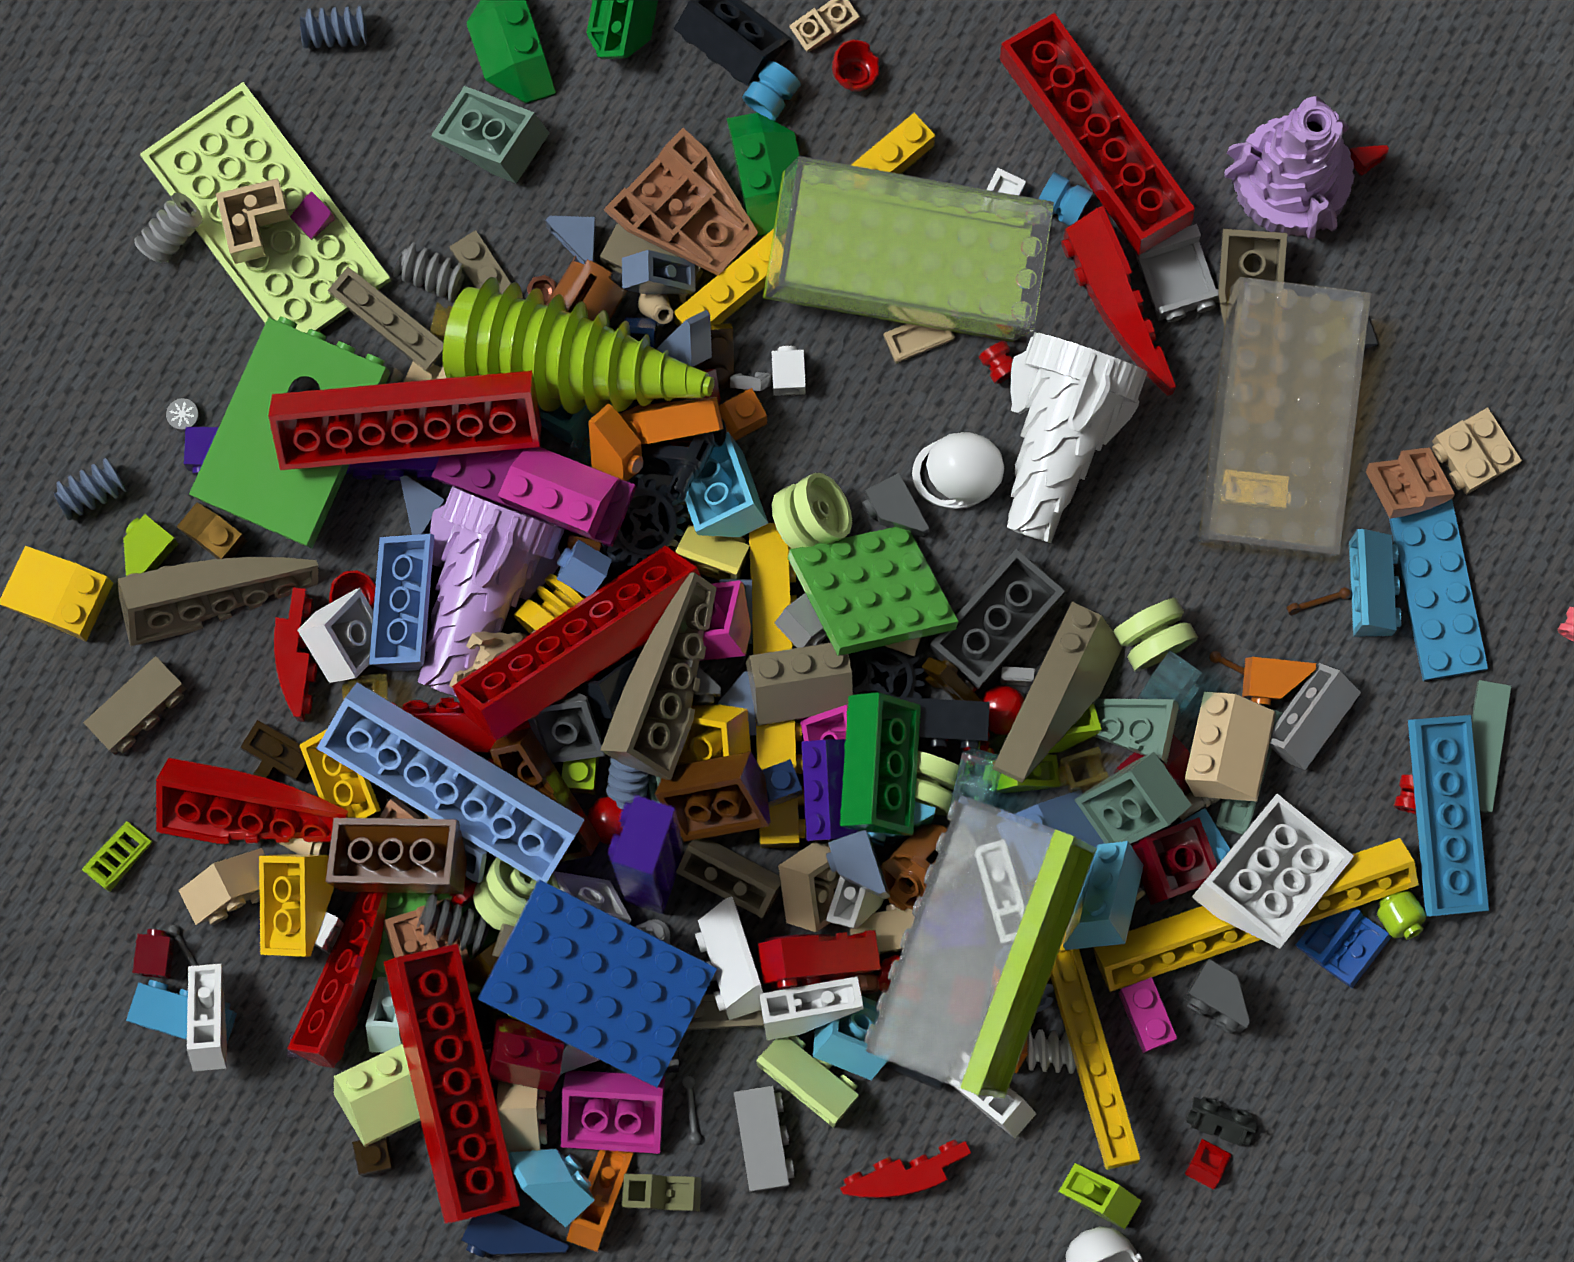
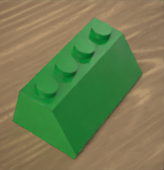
M883 693L848 696L840 826L857 831L866 829L867 832L913 835L921 705Z

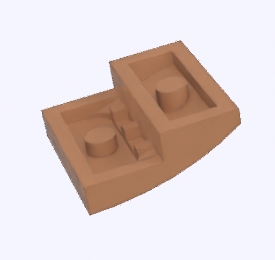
M1430 447L1401 451L1398 460L1369 463L1366 474L1390 519L1425 511L1445 503L1455 495Z
M443 900L437 901V906H438ZM451 903L449 904V911L452 909ZM424 906L383 921L394 957L448 946L447 934L439 941H436V930L433 929L427 936H424V925L420 924L417 928V923ZM457 939L453 944L458 943L460 950V940ZM467 949L464 951L460 950L462 963L469 961Z

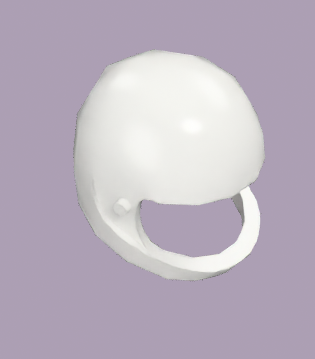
M970 432L949 434L919 452L913 465L912 476L915 488L922 498L933 505L954 510L971 507L989 498L1002 482L1005 468L1002 454L994 443L984 436ZM928 453L926 466L929 479L939 492L953 500L938 499L931 495L923 486L920 469L922 461Z
M1097 1227L1082 1232L1071 1242L1066 1252V1262H1143L1140 1253L1137 1254L1130 1241L1115 1228Z

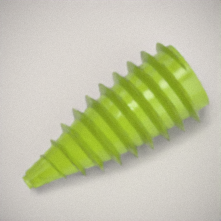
M495 277L488 278L480 289L467 287L459 294L452 307L445 330L443 368L446 378L533 371L537 401L546 412H553L563 405L567 413L575 414L586 405L591 413L597 414L606 404L610 403L616 411L622 412L636 399L641 406H647L654 399L664 398L666 401L674 398H704V396L712 394L714 387V378L710 377L707 372L670 357L668 350L662 353L651 347L648 334L640 342L631 337L628 321L622 322L619 328L614 330L610 328L609 316L606 310H602L595 320L592 321L588 319L587 306L583 301L579 302L572 312L569 313L566 310L565 299L561 294H557L549 305L546 306L543 293L539 288L533 289L524 300L521 288L516 282L511 283L501 294L500 285Z

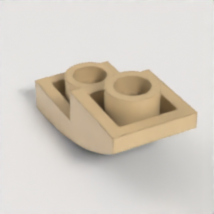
M830 0L818 10L813 8L789 27L804 49L809 52L861 20V17L849 0Z

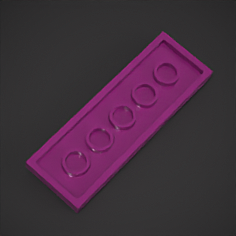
M525 448L439 457L431 476L433 479L561 527L509 506L498 497L510 466ZM619 479L595 538L592 540L610 547L613 546L637 488L635 484Z

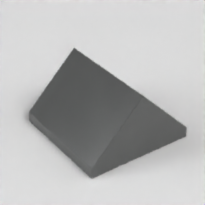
M574 689L563 699L555 701L543 709L536 717L528 719L532 732L552 763L605 756V753L600 751L603 742L588 698Z

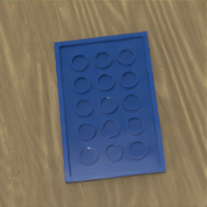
M538 879L478 999L657 1088L717 968Z

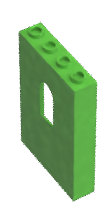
M280 316L277 321L268 317L189 495L312 549L350 464L280 470L268 417L272 394L288 393L292 383L301 377L313 378L319 384L320 390L386 384L391 372L384 367L385 361L371 354H367L366 358L354 354L356 349L350 345L338 341L335 346L325 341L327 336L315 330L309 329L305 333L296 329L297 323Z

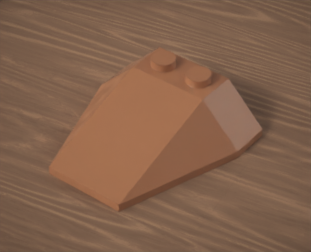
M684 128L667 143L658 157L627 189L624 188L604 209L627 232L716 275H719L758 234V231L708 150Z

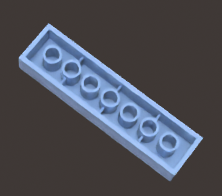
M358 682L345 697L316 748L433 819H457L464 838L536 881L540 879L547 883L585 820Z

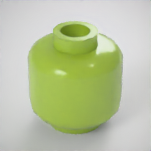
M1400 891L1383 897L1379 901L1380 908L1378 909L1377 916L1393 938L1405 936L1407 940H1410L1423 931L1421 925L1426 919V913L1411 892Z

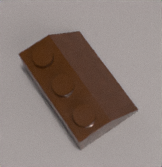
M751 752L677 765L671 780L661 778L655 792L661 804L675 808L680 835L683 841L768 827L771 823L765 775Z

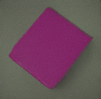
M312 191L290 216L294 223L311 240L335 220L333 213Z

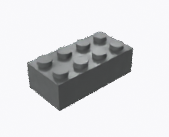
M1015 549L956 615L958 620L956 630L940 633L930 644L929 651L940 661L945 659L952 663L959 670L957 676L972 683L977 688L976 692L978 693L1061 601L1065 590Z

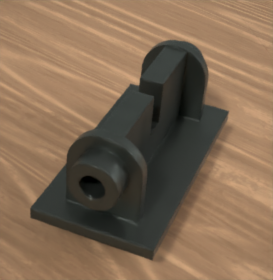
M1194 1097L1192 1110L1194 1111L1190 1110L1186 1119V1123L1191 1124L1192 1129L1212 1136L1216 1126H1222L1219 1138L1238 1146H1242V1144L1249 1145L1252 1135L1256 1131V1119H1253L1250 1113L1238 1108L1233 1109V1111L1223 1108L1217 1100L1209 1097H1202V1099Z

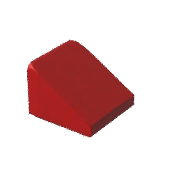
M1387 145L1351 148L1349 150L1351 153L1350 158L1353 160L1354 168L1358 174L1364 175L1384 161L1389 152V147Z
M1202 1139L1185 1171V1175L1214 1189L1224 1173L1231 1153Z

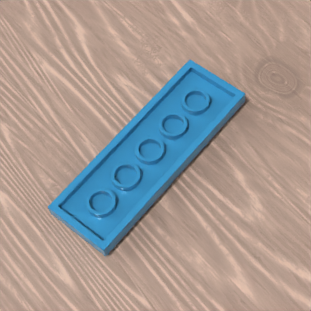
M1452 499L1422 512L1403 517L1389 518L1393 541L1398 547V564L1423 681L1486 671L1488 665Z
M1471 715L1408 720L1426 916L1489 911Z

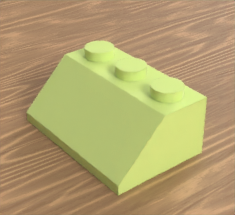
M796 1035L775 1039L756 1060L757 1066L834 1128L859 1097L855 1092L858 1086L843 1074L840 1078H837L829 1071L832 1066L831 1064L814 1058L803 1049L806 1044Z
M403 1044L334 1076V1096L364 1147L420 1121Z

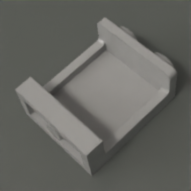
M1197 224L1186 227L1141 255H1138L1134 250L1158 321L1167 319L1168 322H1174L1186 316L1185 312L1197 309L1198 313L1206 312L1215 308V303L1219 302L1218 289L1215 288L1199 243L1201 234Z

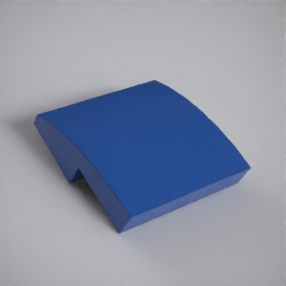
M1354 907L1314 921L1297 942L1296 947L1350 988H1353L1390 940L1391 936L1387 931L1364 917L1361 911Z

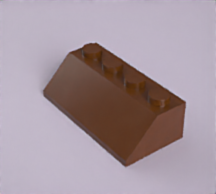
M334 818L326 882L339 891L464 894L467 858L460 823L457 819Z

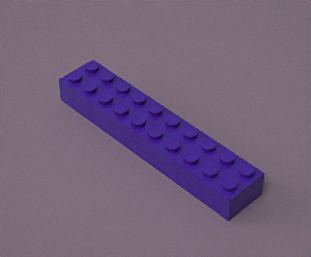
M634 795L632 803L626 802L620 817L623 830L621 836L614 835L608 855H610V860H612L611 864H613L615 869L614 872L616 873L625 901L664 914L677 875L676 870L684 855L676 811L674 807Z

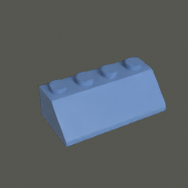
M434 534L380 537L369 665L391 671L419 670L424 664Z

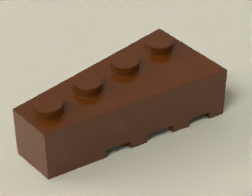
M531 728L511 732L509 735L495 741L490 749L495 766L585 819L560 862L592 856L601 838Z

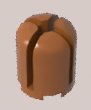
M575 256L546 303V306L549 305L557 294H561L565 299L567 312L571 313L574 307L583 301L587 306L588 319L594 321L602 310H606L610 321L628 290L621 289L614 283L610 277L612 273L588 259L585 264H581L578 262L577 256Z
M921 825L913 832V835H910L882 863L881 869L891 896L887 899L891 904L902 911L909 908L916 911L924 910L922 912L924 913L931 909L947 889L960 877L967 866V854L965 845L959 837L931 865L926 861L952 830L944 825ZM908 879H911L914 883L911 887L905 883Z

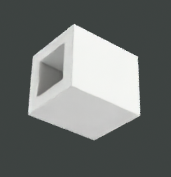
M782 346L778 348V351H772L774 396L805 394L804 350H797L795 346Z

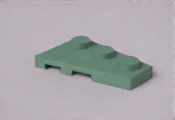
M1097 699L1094 702L1102 730L1093 737L1143 756L1155 752L1158 758L1164 764H1167L1179 704L1174 699Z

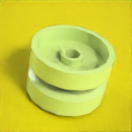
M813 473L800 480L797 484H792L774 495L772 516L779 534L791 549L813 547L818 543L833 544L850 533L852 515L847 498L835 481L827 475Z
M1170 598L1150 606L1114 629V634L1121 646L1128 647L1138 644L1130 651L1127 657L1135 672L1147 669L1177 654L1197 640L1198 637L1190 623L1174 625L1181 619L1184 613L1177 598Z
M918 751L915 802L935 807L934 814L951 816L957 798L947 789L954 790L962 786L966 774L965 769L946 759Z
M496 858L489 867L488 872L483 876V881L475 887L473 894L475 907L482 918L499 931L502 923L515 926L537 881L501 859ZM552 873L547 883L559 889L556 877Z

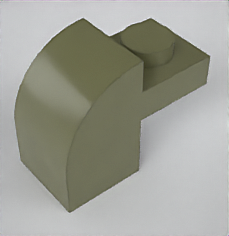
M624 1174L622 1207L667 1211H700L702 1178Z

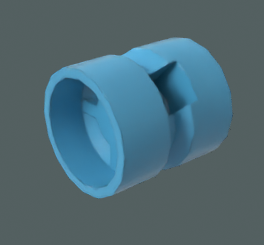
M767 61L758 74L759 82H752L742 96V99L752 110L775 121L785 108L784 100H790L801 84L788 69L776 62Z
M1054 172L1045 185L1035 208L1049 216L1057 214L1060 222L1070 226L1082 218L1094 192L1080 185L1072 187L1069 179Z

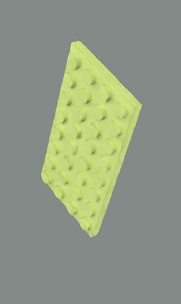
M244 82L140 154L170 197L174 193H181L196 204L202 215V223L195 228L196 232L265 324L268 317L278 321L279 317L282 316L297 323L296 329L305 333L309 329L317 332L324 329L349 311L327 291L347 267L351 268L377 290L391 281L388 274ZM278 178L284 192L289 217L311 191L333 213L335 220L312 240L291 218L260 226L266 257L235 264L229 252L216 193Z

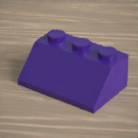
M846 739L801 742L806 841L839 839L858 832L857 830L840 826Z

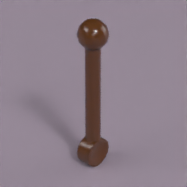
M1343 587L1337 593L1301 604L1292 603L1286 609L1289 615H1295L1303 609L1339 598L1349 599L1352 592L1348 587Z
M1212 651L1210 653L1209 659L1212 663H1221L1244 675L1243 667L1222 657L1219 651Z

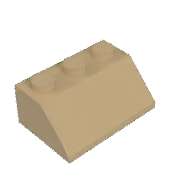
M1204 692L1185 781L1195 797L1245 801L1258 800L1276 715L1275 711L1237 694Z

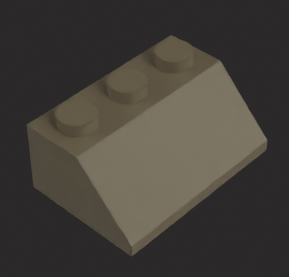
M831 643L750 655L746 661L757 726L809 718L848 705V696L853 695L849 654L838 656Z

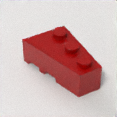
M867 930L849 936L845 932L829 937H819V935L788 937L759 943L763 983H777L778 988H789L798 986L797 982H801L802 986L822 983L821 980H825V982L845 979V977L879 970L881 967L875 930Z

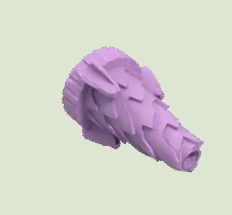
M1309 97L1303 100L1300 106L1293 109L1289 115L1279 119H1271L1267 124L1260 125L1254 133L1249 135L1245 143L1233 144L1227 151V154L1234 159V163L1225 170V178L1232 179L1231 183H1234L1238 202L1243 206L1247 216L1251 217L1257 225L1265 227L1267 231L1287 233V236L1304 235V237L1308 236V239H1314L1316 230L1319 229L1324 230L1328 228L1333 231L1337 228L1336 217L1341 212L1350 195L1354 181L1353 160L1350 158L1349 148L1345 146L1342 139V134L1349 129V126L1344 119H1340L1339 115L1319 97Z
M452 486L446 504L435 509L431 519L430 534H434L432 565L440 568L443 567L435 588L436 591H439L431 613L432 627L426 641L425 651L427 655L418 678L419 683L440 692L456 696L453 688L449 686L454 673L460 670L465 671L472 667L480 650V647L477 646L475 649L466 647L472 633L485 631L490 633L501 632L511 606L516 607L520 598L524 600L531 599L537 592L536 588L546 583L544 579L549 574L555 573L559 567L557 562L561 556L558 546L565 529Z

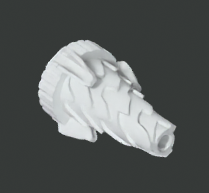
M1034 333V336L1030 338L1027 350L1014 357L1011 369V411L1022 414L1029 409L1020 434L1024 441L1015 464L1016 479L1011 492V497L1014 498L1008 515L1007 528L1026 536L1052 543L1061 514L1070 503L1079 479L1085 480L1095 450L1100 451L1102 445H1106L1131 419L1139 405L1138 398L1148 373L1146 370L1073 342L1042 333Z

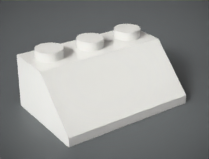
M729 897L698 920L701 932L696 933L695 936L700 952H708L710 961L706 963L717 968L711 980H716L719 991L714 992L719 1011L726 1009L728 1018L731 1020L760 1011L759 994L763 993L733 897Z

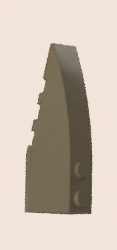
M1223 229L1218 295L1241 423L1273 425L1287 233Z
M284 557L224 558L184 563L175 566H163L157 570L140 574L133 573L126 577L118 578L119 599L130 646H135L194 632L203 628L202 621L218 616L220 621L231 618L230 611L246 605L252 610L262 606V603L272 594H275V597L280 599L291 595L293 587L306 589L317 585L318 563L317 560Z
M696 573L688 575L652 631L624 687L600 751L623 765L666 780H671L694 720L695 709H691L694 691H699L700 679L696 677L699 660H704L706 647L703 643L704 631L710 627L716 587Z
M1074 602L1071 603L992 769L1023 783L1047 756V753L1053 746L1059 743L1074 723L1076 724L1089 706L1094 704L1099 698L1123 647L1102 615Z

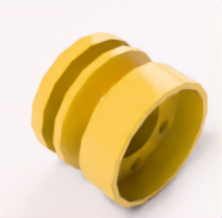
M549 574L544 580L553 592L551 593L542 586L536 588L538 595L544 601L542 605L526 599L513 616L531 634L534 630H538L586 597L557 580V576Z

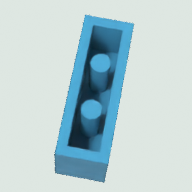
M149 980L148 985L138 983L126 1021L187 1040L188 991L180 989L178 995L168 992V985L154 980ZM224 1002L228 1043L237 1013L229 1010L230 1003Z

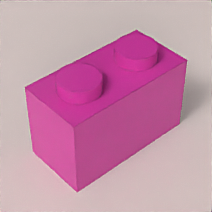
M1152 977L1125 987L1118 992L1143 1054L1174 1042L1177 1039Z

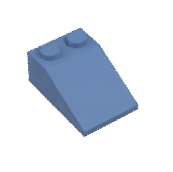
M1081 789L1015 813L997 826L1003 840H1007L1012 858L1025 885L1036 881L1055 829L1075 836L1094 847H1097L1098 844H1105L1074 800L1083 794Z

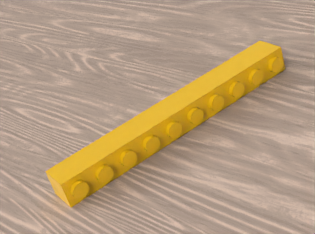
M914 112L834 179L884 188L934 147L935 134ZM774 229L673 312L675 324L679 327L686 319L705 310L710 314L711 325L721 324L762 290L766 282Z
M768 523L749 532L753 655L788 650L795 646L774 624L783 610L797 599V595H790V583L796 582V573L788 560L791 548L782 539L775 523ZM792 720L757 726L756 722L757 763L761 770L791 759L796 775L803 774L802 754H796V742H802L801 722ZM801 786L802 796L769 808L771 823L768 827L759 828L760 848L799 847V839L806 838L805 819H798V806H804L803 786Z
M1401 838L1352 854L1354 857L1299 926L1418 886L1414 859ZM1204 906L1128 931L1125 944L1093 947L1098 968L1111 992L1261 939L1217 918Z

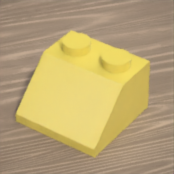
M689 524L676 549V553L696 566L701 575L716 580L740 579L750 554V545L745 544L746 540L742 537L698 535L694 526Z

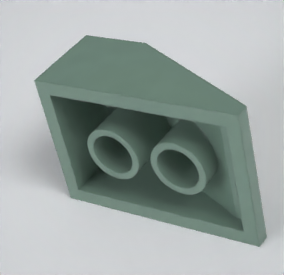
M464 86L431 137L489 173L516 184L546 140L549 131L534 112Z
M1155 752L1134 761L1074 799L1105 844L1128 841L1131 844L1169 826L1192 806Z

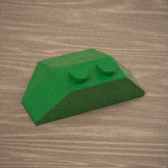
M480 0L466 24L485 81L525 104L555 95L546 59L526 0Z
M592 0L586 34L596 50L597 56L600 59L628 58L650 41L658 0Z
M758 112L726 118L745 211L758 231L755 237L766 236L774 229L783 172L788 170L803 173L795 133Z

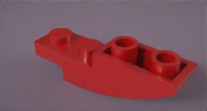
M293 587L289 618L275 617L274 655L276 670L285 700L296 720L304 722L305 714H311L313 695H308L310 682L315 683L317 663H313L310 653H301V649H307V645L299 634L298 629L306 622V617L310 618L312 616L314 600L309 598V593L305 588Z
M954 1139L938 1147L940 1154L930 1159L927 1154H924L908 1162L911 1167L908 1170H905L900 1159L893 1162L891 1156L873 1164L875 1171L865 1176L859 1171L843 1179L845 1186L841 1187L840 1191L844 1196L873 1199L898 1197L920 1192L946 1182L947 1178L942 1168L970 1155L971 1151L966 1141L958 1144L957 1140Z

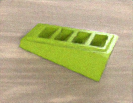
M126 821L88 861L82 870L103 888L111 892L150 846L152 841ZM126 833L139 843L136 849L123 839ZM117 844L130 853L127 858L114 849ZM108 854H111L121 863L117 868L105 859ZM100 864L112 872L108 878L97 869Z

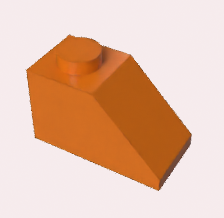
M606 404L588 421L592 468L628 481L631 477L638 474L643 467L641 441L613 406Z
M1261 657L1245 658L1242 697L1252 698L1251 701L1259 705H1271V700L1281 699L1315 671L1316 663Z

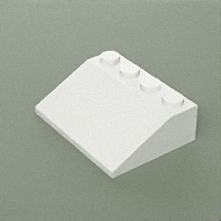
M1276 794L1192 897L1217 918L1281 948L1354 856L1280 795Z

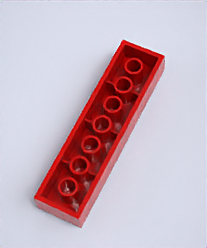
M1055 13L1001 43L1000 61L1138 255L1192 224L1195 211L1194 206Z
M533 371L272 394L268 414L280 470L540 447L541 419Z
M665 545L454 684L452 688L466 716L495 741L509 735L513 729L528 719L536 717L543 709L555 701L563 699L570 691L582 683L590 681L594 675L609 665L617 663L621 657L633 649L644 645L688 575L696 573L701 577L698 568Z
M458 943L399 956L385 961L386 975L444 1223L457 1222L519 1206Z

